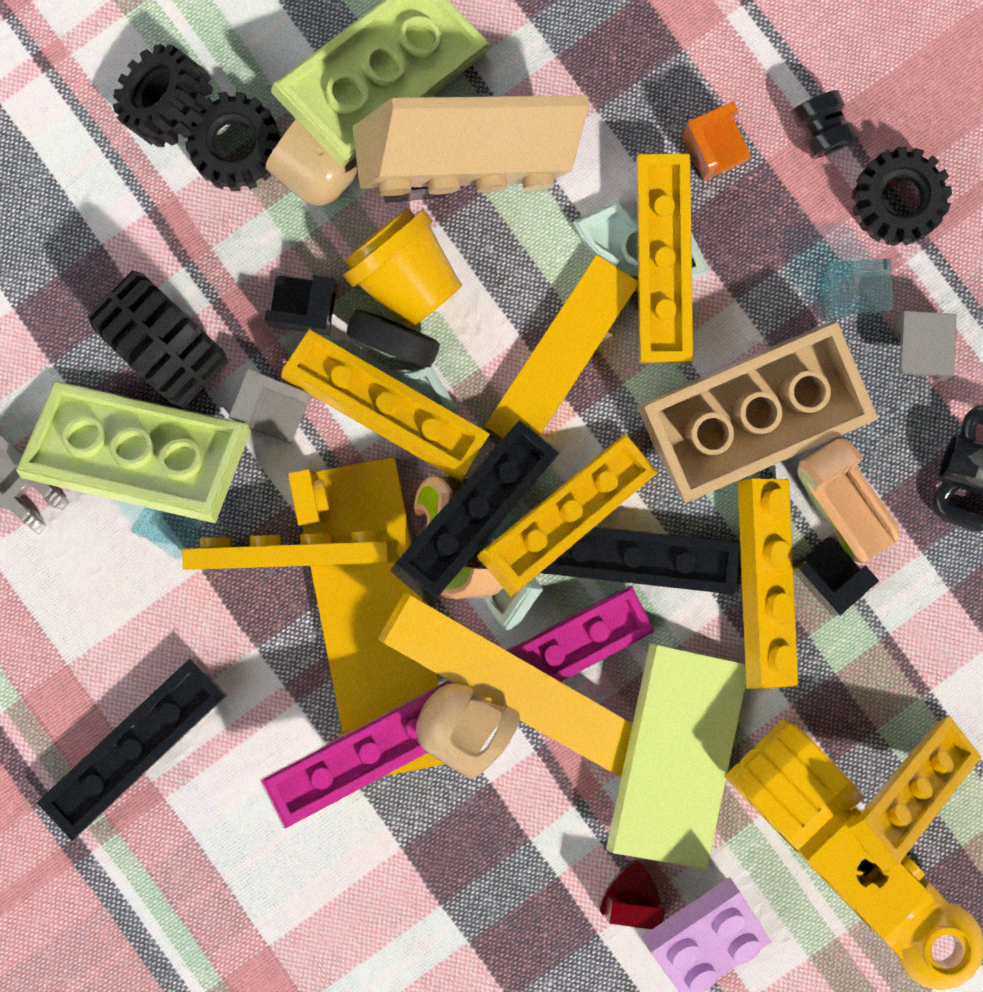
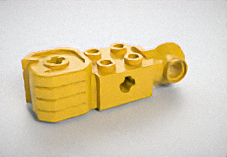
M781 720L770 731V734L765 735L755 745V749H751L740 760V763H737L726 773L725 778L851 910L898 955L901 966L911 979L923 987L940 991L957 988L970 980L982 964L983 959L982 929L973 915L958 904L949 903L929 881L923 878L925 873L907 855H905L899 865L885 872L881 871L871 856L863 850L859 841L849 829L861 813L855 806L863 799V794L794 723L789 724L786 720ZM861 861L868 864L864 872L858 869ZM952 935L955 942L953 953L944 960H934L932 956L934 942L941 936Z

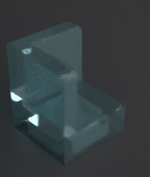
M891 258L828 262L820 270L823 321L844 320L850 314L889 312L893 309Z
M145 507L130 531L138 537L146 538L175 559H182V549H189L207 521Z

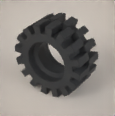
M162 44L154 45L153 53L148 49L140 53L142 61L139 63L132 59L127 65L131 69L128 76L121 73L118 82L123 85V88L114 89L113 98L118 102L113 104V110L118 114L116 118L147 143L150 145L154 144L157 147H164L165 142L171 146L179 143L178 134L185 138L192 134L189 126L193 122L198 126L204 118L199 115L201 109H209L211 102L205 96L213 94V86L208 83L211 80L209 74L184 52L177 49L174 45L167 44L165 48Z
M227 91L218 93L219 99L212 101L210 97L207 98L211 104L208 110H201L199 112V115L204 118L198 126L193 122L189 126L192 134L188 136V141L185 142L186 151L200 175L206 181H211L215 187L223 190L225 186L229 187L231 191H240V187L248 186L250 190L257 187L256 181L261 178L266 181L271 176L265 169L270 154L280 141V132L268 108L265 109L260 100L255 97L251 100L242 92L236 91L235 96H229ZM232 123L242 124L252 132L253 146L245 157L239 160H227L216 153L214 147L215 137L218 131L225 125Z
M907 146L897 147L894 152H890L888 149L880 153L860 173L856 180L857 185L852 191V199L856 201L852 209L854 216L860 215L862 219L858 224L862 230L865 231L868 228L874 233L871 236L872 239L878 242L882 238L888 240L887 245L897 246L902 242L905 245L913 244L918 239L926 237L943 221L942 218L948 213L951 203H947V199L952 195V185L946 186L945 180L949 175L946 169L939 172L935 166L939 160L933 155L926 159L922 156L924 150L915 148L912 152H907ZM895 178H904L916 185L920 193V204L914 213L900 216L887 209L883 202L882 192L888 181Z

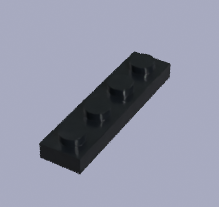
M519 420L395 562L390 572L427 603L432 605L555 460L559 452Z
M594 527L540 573L735 595L740 543Z
M189 658L36 803L71 841L75 840L228 695L194 658Z

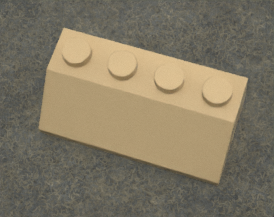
M588 95L391 98L352 126L360 189L379 188L381 196H398L410 193L412 191L411 187H428L429 194L434 195L459 191L460 186L476 185V191L479 193L502 191L508 188L507 184H523L524 191H540L554 187L553 180L572 171L589 108Z
M838 322L822 324L636 405L656 453L684 503H688L878 420Z

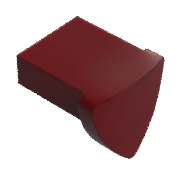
M639 860L631 861L612 879L599 904V912L606 917L609 924L652 930L664 921L665 909L661 905L657 888Z

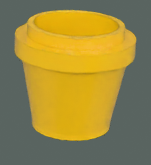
M409 207L395 216L344 259L350 268L343 274L352 287L360 286L404 323L408 329L429 316L463 285L430 227L433 220L424 209L413 214Z

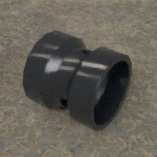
M832 90L813 97L791 111L796 125L804 128L808 139L805 146L811 159L821 158L852 144L859 138L854 124L846 121L842 112L845 103L839 90Z

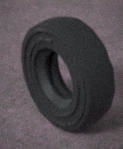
M355 309L346 334L365 345L422 367L432 366L440 347V343L432 337L361 309Z

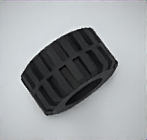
M132 270L88 315L93 330L144 380L174 405L185 408L228 363L224 350L143 273Z

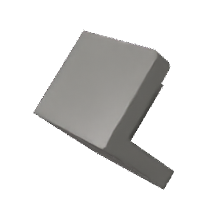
M903 311L894 318L893 338L901 339L899 368L901 374L932 376L933 381H945L954 376L957 314Z
M248 369L228 418L233 421L247 423L248 427L253 430L291 443L296 436L311 397L303 390Z

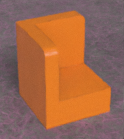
M734 101L688 121L683 131L682 138L703 182L748 162L752 157L734 120L738 113Z

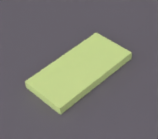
M383 0L273 83L271 93L343 168L356 158L352 126L391 98L434 96L487 54L491 44L449 0Z
M54 381L16 471L22 479L216 523L250 435V430L247 423Z
M649 644L606 846L607 851L620 855L707 870L726 782L725 776L728 772L746 687L745 664Z

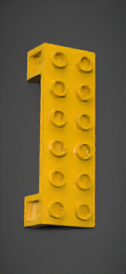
M389 457L317 472L306 469L288 473L297 522L299 526L303 527L304 534L332 533V543H351V532L383 531V542L399 541L400 557L412 544L397 464L394 458ZM395 562L310 566L342 732L338 734L339 737L439 685L437 673L378 640L404 592L423 602V598L390 572ZM427 753L385 776L444 765V763Z

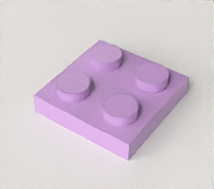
M730 877L641 937L679 992L707 991L716 983L718 978L739 964L751 961L759 954L761 949L772 942Z

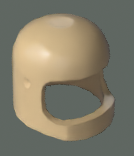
M296 119L273 149L265 166V169L301 200L313 206H324L338 199L349 188L358 170L356 158L342 168Z
M446 684L437 689L424 704L416 723V737L420 746L431 756L466 778L474 779L485 771L510 743L517 729L520 713L508 705L499 706L492 704L476 695L473 688L465 684ZM497 727L496 732L492 737L491 741L489 742L488 746L480 752L486 740L489 738L493 730Z

